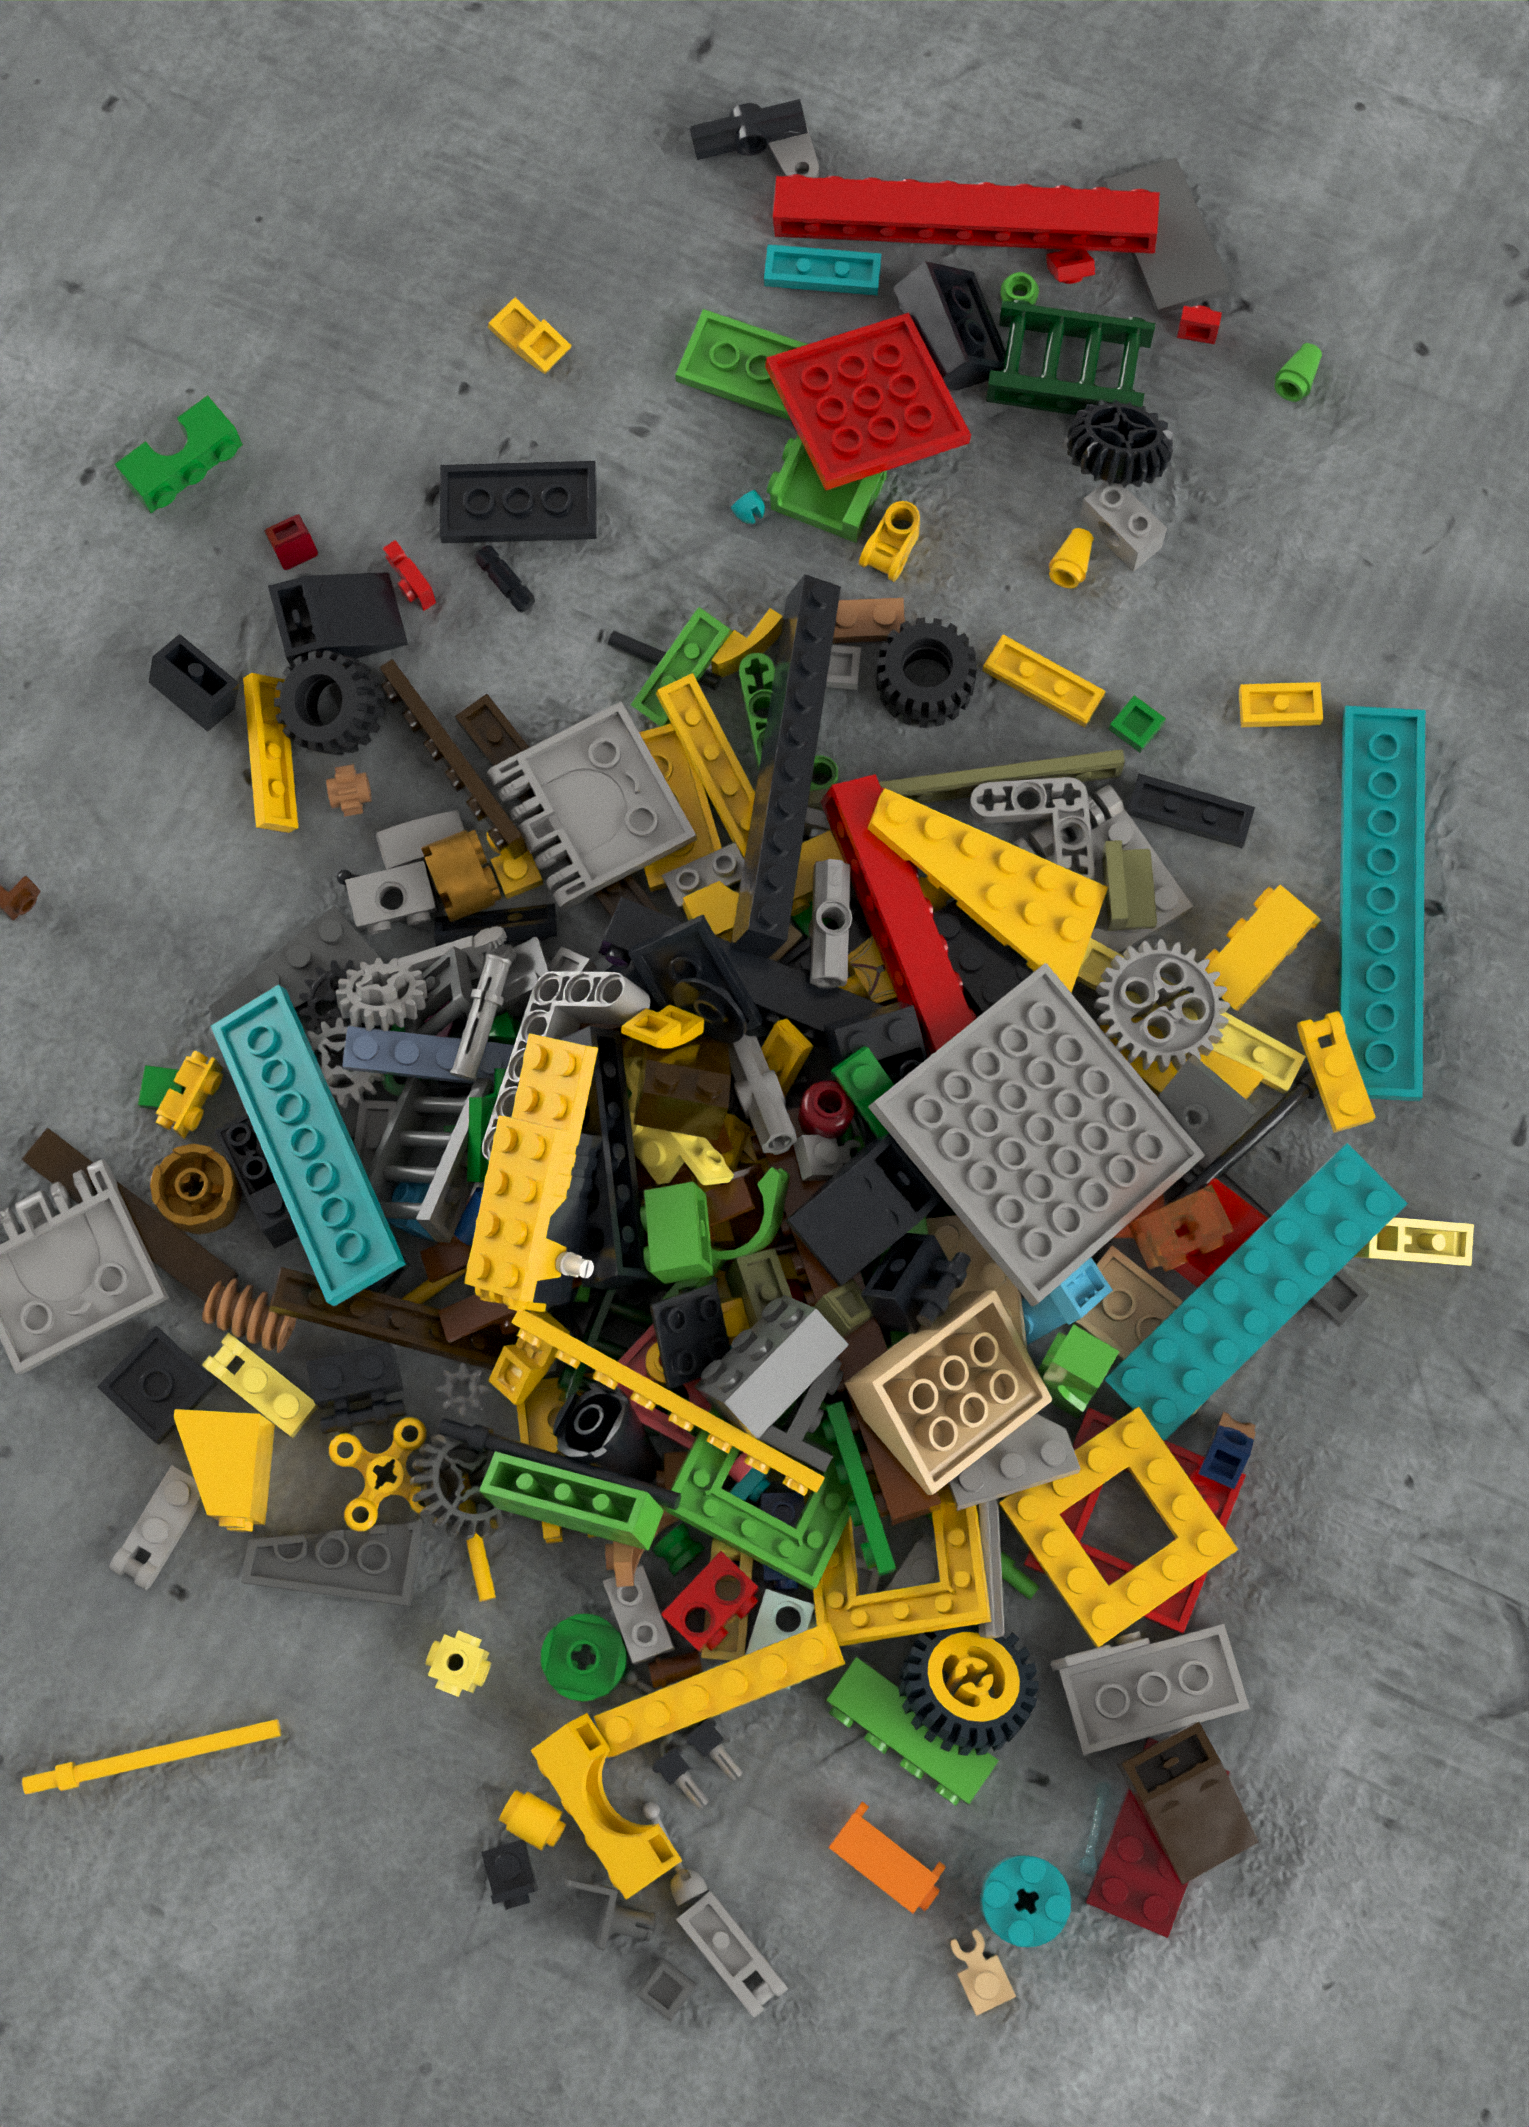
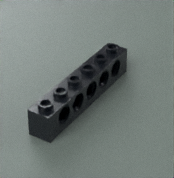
M589 1026L559 1039L598 1048L581 1132L603 1137L601 1148L597 1149L596 1152L598 1163L596 1171L593 1170L591 1178L594 1179L592 1192L588 1191L587 1200L590 1201L579 1250V1256H582V1259L592 1261L594 1270L590 1277H581L582 1287L615 1290L649 1278V1273L644 1262L645 1239L640 1217L641 1205L621 1032Z

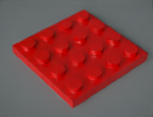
M909 312L766 357L765 368L825 491L970 443L971 433Z

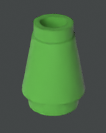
M1310 343L1303 344L1276 373L1274 387L1278 395L1283 399L1297 402L1309 395L1322 357V352L1317 346Z

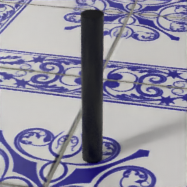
M615 630L611 633L608 640L609 646L658 666L666 654L662 650ZM706 670L698 683L716 690L721 681V676Z

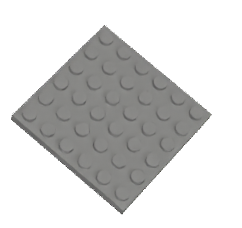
M1044 963L868 1106L1032 1307L1040 1303L1205 1156L1124 1056L1117 1051L1115 1045L1047 963Z

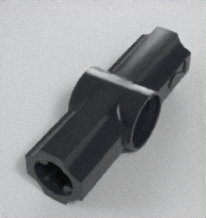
M800 99L761 108L757 104L745 103L732 109L729 117L690 126L697 160L737 151L744 156H753L766 150L770 142L808 133Z

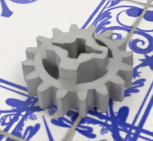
M376 958L375 964L371 965L361 962V970L357 972L348 969L346 971L347 979H339L338 981L339 990L336 991V996L342 1018H350L351 1025L354 1027L365 1023L366 1031H371L375 1025H381L383 1031H388L389 1025L396 1024L400 1028L404 1027V1018L416 1020L418 1018L417 1010L426 1008L425 999L428 998L426 981L423 980L421 970L413 971L412 963L410 962L398 966L397 958H393L389 964H383L381 958Z
M337 1018L336 1027L330 1028L323 1021L321 1022V1034L317 1035L309 1031L307 1035L312 1041L310 1045L316 1059L319 1054L322 1055V1066L320 1068L333 1098L338 1100L339 1105L343 1109L347 1108L350 1098H354L361 1105L363 1104L362 1093L367 1091L375 1095L377 1091L372 1083L374 1080L384 1081L386 1077L380 1073H364L363 1071L354 1070L350 1072L339 1065L337 1066L336 1061L331 1055L334 1054L336 1057L343 1059L346 1040L344 1042L332 1041L346 1038L347 1026L342 1018ZM353 1083V1085L345 1088H337L340 1084Z

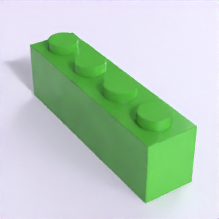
M496 1451L479 1490L499 1510L647 1551L650 1549L664 1512L648 1492Z
M856 1657L826 1700L827 1703L833 1706L829 1714L848 1728L851 1727L853 1722L858 1724L868 1732L864 1740L883 1754L891 1748L903 1757L899 1765L917 1779L921 1780L924 1774L928 1775L939 1784L935 1792L953 1805L957 1806L960 1800L970 1804L999 1760L988 1752L985 1755L977 1756L975 1748L971 1750L968 1756L958 1755V1745H953L949 1752L940 1748L943 1739L938 1736L930 1743L924 1738L929 1729L923 1725L916 1730L911 1724L915 1717L914 1711L908 1714L904 1712L902 1705L907 1696L899 1697V1689L896 1685Z

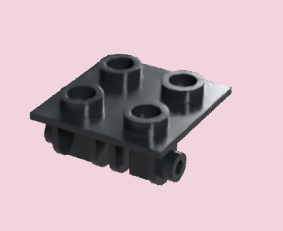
M716 1282L696 1289L695 1286L683 1287L678 1289V1295L650 1304L667 1389H672L701 1378L702 1372L710 1363L715 1360H721L730 1351Z

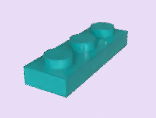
M768 244L764 286L878 296L882 254Z

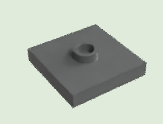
M1192 1055L1158 1096L1162 1104L1205 1154L1198 1162L1204 1169L1215 1161L1257 1111L1252 1104L1195 1055Z

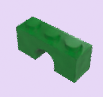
M208 395L177 417L181 429L187 438L186 445L180 452L169 456L160 455L145 441L115 463L124 483L150 513H153L158 508L168 506L179 492L189 485L200 482L206 476L207 471L219 462L231 459L236 454L238 448L243 445L235 426Z

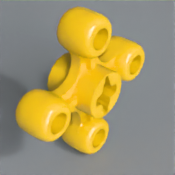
M414 1417L401 1419L395 1425L392 1445L387 1451L379 1454L368 1452L363 1448L360 1440L355 1435L349 1433L337 1435L329 1445L331 1460L338 1466L358 1469L365 1479V1487L362 1494L350 1501L344 1510V1520L352 1530L361 1532L370 1529L377 1521L380 1502L389 1495L403 1496L409 1502L411 1508L418 1514H420L423 1508L427 1507L412 1501L413 1495L420 1492L421 1487L410 1484L412 1477L406 1469L408 1456L412 1451L420 1448L425 1443L427 1437V1429L419 1419ZM407 1426H414L418 1430V1437L413 1442H407L402 1437V1431ZM343 1442H349L353 1446L354 1451L349 1458H342L338 1453V1447ZM392 1459L396 1460L393 1464L395 1466L393 1474L397 1476L394 1483L387 1481L379 1489L375 1488L379 1477L374 1472L377 1465L385 1467ZM362 1506L368 1510L369 1517L366 1522L359 1523L354 1520L353 1512L356 1507Z

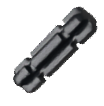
M486 545L475 554L476 563L484 572L487 571L488 577L504 596L511 600L510 603L518 612L523 613L534 605V595L526 586L521 584L522 581L503 559L500 560L499 554L492 546Z

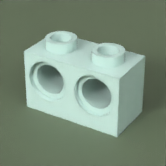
M766 1589L745 1655L816 1627V1615H813L815 1604ZM783 1609H794L801 1617L799 1627L793 1632H784L776 1625V1617Z

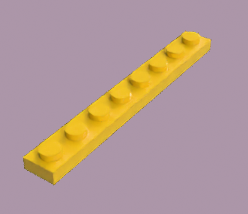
M523 1310L517 1311L511 1323L520 1327L517 1336L538 1348H540L543 1341L558 1349L554 1357L576 1369L583 1362L596 1370L592 1376L595 1380L613 1390L616 1389L618 1383L634 1391L630 1397L631 1400L653 1411L656 1404L672 1412L668 1418L669 1421L691 1432L694 1425L707 1431L710 1434L706 1441L729 1454L732 1446L748 1454L744 1463L766 1475L770 1468L786 1475L782 1484L804 1496L809 1489L816 1493L818 1492L825 1479L824 1476L533 1314Z

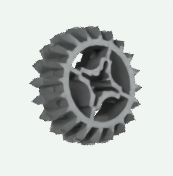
M438 1432L431 1436L432 1445L425 1444L419 1449L424 1459H417L412 1464V1467L421 1473L410 1479L411 1485L421 1487V1491L413 1495L412 1501L420 1502L424 1500L427 1507L421 1510L420 1516L424 1518L433 1514L435 1519L432 1522V1528L437 1530L446 1523V1534L448 1537H454L461 1531L464 1540L473 1538L475 1531L483 1538L490 1534L491 1528L497 1531L504 1527L503 1518L510 1519L515 1514L497 1509L479 1492L495 1452L489 1450L487 1453H482L469 1449L467 1443L440 1435ZM462 1449L472 1451L478 1454V1456L470 1461V1463H465L459 1458L453 1460L447 1453L451 1450ZM474 1470L470 1476L473 1482L469 1483L473 1487L462 1492L465 1487L462 1482L465 1478H462V1476ZM439 1476L447 1484L446 1497H444L441 1491ZM466 1500H471L477 1505L480 1503L484 1504L488 1509L481 1514H469L458 1510L457 1507Z

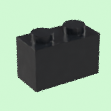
M181 634L152 656L148 683L207 732L235 709L240 683Z

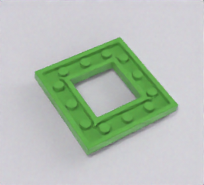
M796 1400L775 1422L784 1425ZM822 1401L819 1407L820 1409L824 1410L822 1419L828 1417L826 1413V1406L830 1405L824 1401ZM711 1406L709 1413L725 1421L723 1417ZM821 1421L814 1433L807 1431L805 1437L829 1448L833 1457L826 1471H821L820 1475L824 1476L825 1479L817 1493L812 1490L795 1527L721 1489L739 1453V1449L732 1446L729 1454L708 1443L706 1439L710 1433L700 1428L670 1488L672 1491L681 1493L680 1504L676 1510L661 1506V1508L808 1589H816L850 1518L847 1502L854 1500L850 1485L845 1484L841 1486L834 1461L841 1459L836 1442L827 1443ZM860 1434L854 1435L858 1451L865 1450Z

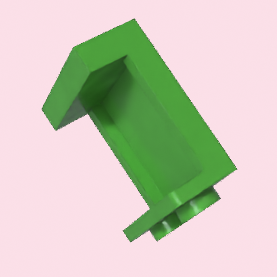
M797 435L796 439L790 438L782 455V460L785 463L780 472H773L766 492L770 494L771 510L857 543L887 478V471L825 491L799 435Z

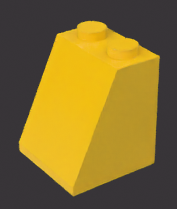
M175 1409L174 1420L206 1514L218 1520L219 1526L226 1527L228 1531L253 1532V1525H265L275 1424L261 1414Z

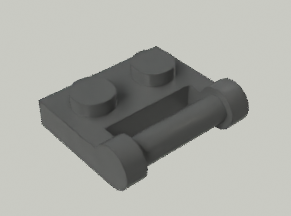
M455 946L422 972L423 980L426 981L428 997L425 999L426 1008L417 1010L418 1018L416 1020L404 1018L406 1033L436 1036L462 1013H470L473 999L470 998L472 986L466 952ZM453 998V1000L450 1003H448L444 1008H442L438 1013H436L444 1004H446L450 999ZM434 1015V1016H433L432 1018H430L426 1023L424 1022V1021H425L426 1019H428L430 1016Z

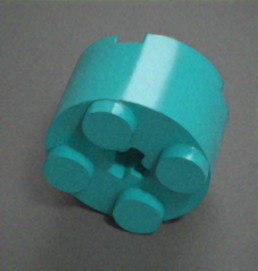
M1014 1855L999 1861L987 1873L981 1888L980 1908L985 1922L998 1937L1018 1947H1037L1048 1943L1062 1931L1071 1913V1896L1065 1878L1051 1863L1035 1856ZM1020 1889L1026 1893H1035L1036 1897L1031 1901L1034 1908L1030 1912L1024 1908L1016 1910L1014 1906L1019 1900L1016 1893Z

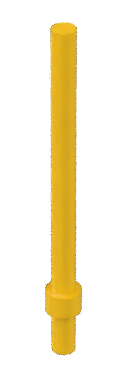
M278 1719L79 1765H76L74 1761L55 1766L53 1771L23 1777V1790L26 1795L57 1787L60 1791L79 1787V1782L281 1736L280 1723Z

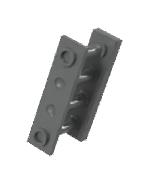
M408 1077L366 1173L386 1218L417 1220L436 1242H451L475 1182L467 1181L469 1097H485L490 1093H494V1083L490 1078H477L468 1097L457 1098L434 1097L418 1078ZM429 1113L460 1114L452 1133L422 1131ZM415 1147L445 1149L437 1168L407 1166ZM400 1182L430 1184L422 1203L392 1201V1195Z

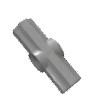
M827 859L825 861H817L813 866L812 919L808 928L809 936L811 937L810 983L820 988L833 989L847 984L848 938L853 918L849 909L850 864H846L842 860ZM822 918L833 919L837 922L839 929H828L822 923Z
M745 1034L739 1041L728 1043L731 1075H733L735 1080L734 1088L746 1119L750 1118L763 1153L778 1155L788 1151L797 1142L795 1128L784 1105L786 1102L775 1071L769 1069L757 1037Z

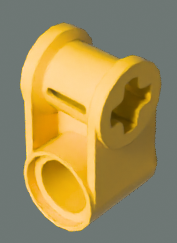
M897 501L888 507L877 529L870 536L861 553L859 566L864 568L866 566L873 567L887 574L888 580L892 582L898 579L920 533V515L916 506L907 501ZM898 520H906L912 525L908 529L900 530L896 529L893 523Z

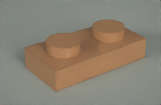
M904 598L839 600L833 643L887 641V636L893 629L900 633V624L905 622Z

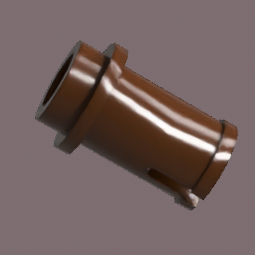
M696 1649L692 1652L661 1660L659 1656H656V1661L648 1663L654 1688H665L669 1684L683 1681L703 1672Z

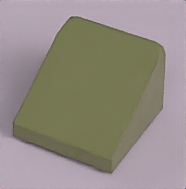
M853 1278L842 1286L823 1295L814 1306L843 1339L874 1317L861 1296L863 1291Z

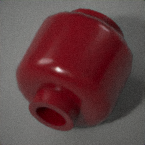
M821 1081L813 1084L805 1091L798 1108V1121L802 1130L807 1135H819L829 1139H838L847 1132L855 1114V1106L839 1083L835 1081Z

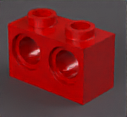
M720 1551L661 1615L699 1653L705 1647L712 1652L729 1634L724 1627L732 1618L737 1615L742 1620L759 1602L754 1596L759 1591V1587ZM727 1577L736 1579L741 1585L740 1594L732 1601H724L716 1593L718 1583ZM695 1609L706 1610L711 1617L710 1626L702 1633H694L687 1627V1617Z

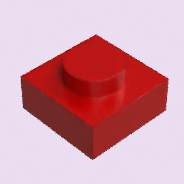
M1085 249L1064 250L1046 254L1047 269L1058 282L1073 284L1080 282L1083 277L1095 275V260Z
M1201 305L1193 307L1184 306L1177 338L1215 345L1222 312L1212 311L1209 307Z

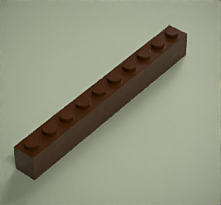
M799 1107L787 1110L797 1138L807 1135L802 1130L798 1121ZM757 1135L750 1136L757 1161L765 1158L768 1170L771 1167H775L777 1170L781 1167L790 1174L780 1229L784 1238L792 1236L796 1251L790 1252L792 1264L797 1277L805 1274L810 1290L803 1292L807 1305L814 1307L823 1295L839 1286L785 1220L827 1181H802L794 1145L788 1151L778 1155L763 1153ZM859 1271L852 1278L863 1291L865 1284ZM872 1317L844 1339L849 1345L838 1356L842 1363L839 1370L843 1371L844 1374L836 1391L838 1396L846 1393L851 1407L850 1410L846 1411L853 1436L860 1434L865 1448L859 1454L866 1476L874 1474L879 1491L872 1493L879 1516L881 1518L888 1515L891 1526L940 1510L941 1500L938 1492L933 1495H927L865 1422L844 1382L888 1350L879 1324Z

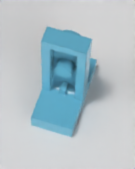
M1091 1257L1035 1306L1032 1307L1024 1297L1022 1298L1027 1345L1065 1323L1070 1325L1081 1319L1113 1291Z

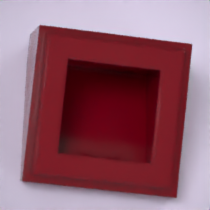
M299 514L264 530L284 570H289L318 555L313 539Z

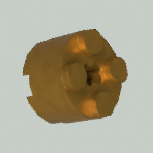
M464 830L421 847L450 922L496 905L495 901L502 899L490 866L483 869L481 865L487 863L475 830L470 832Z
M188 1144L174 1148L172 1150L173 1153L165 1157L161 1164H157L153 1170L150 1189L154 1204L168 1221L184 1232L201 1235L216 1232L220 1228L227 1227L234 1220L242 1198V1188L231 1164L209 1146ZM198 1183H201L204 1186L202 1191L198 1195L192 1196L190 1190H196Z

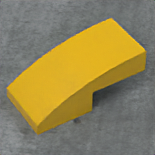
M516 297L488 323V329L502 342L544 374L572 347L545 319L540 322Z
M769 608L748 638L734 630L712 658V672L723 678L738 671L741 661L747 655L752 653L763 654L781 635L783 616Z
M670 1004L660 1012L645 1008L622 1025L621 1033L657 1048H674L702 1034L704 1018Z
M547 1311L530 1312L569 1335L570 1331ZM519 1337L515 1345L503 1347L488 1381L513 1404H521L547 1373L556 1359L554 1356L558 1349L545 1341L538 1348Z

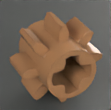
M354 764L335 767V778L326 779L331 808L341 807L344 817L362 814L363 803L372 802L367 773L357 774Z

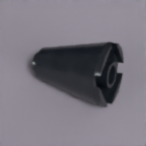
M595 1382L587 1385L591 1390L581 1396L576 1392L570 1396L559 1410L553 1425V1435L557 1437L558 1445L556 1446L565 1457H569L572 1460L651 1483L656 1478V1471L661 1468V1458L626 1394L619 1387L613 1390L601 1382Z

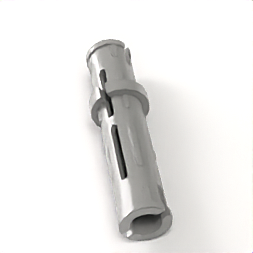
M491 954L486 955L485 965L477 989H472L470 998L473 999V1004L462 1034L453 1068L450 1071L451 1075L469 1081H476L477 1072L497 1007H502L504 1002L501 994L509 968L512 965L510 960Z

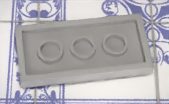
M1224 1624L1058 1670L1082 1755L1186 1727L1195 1722H1204L1250 1709Z

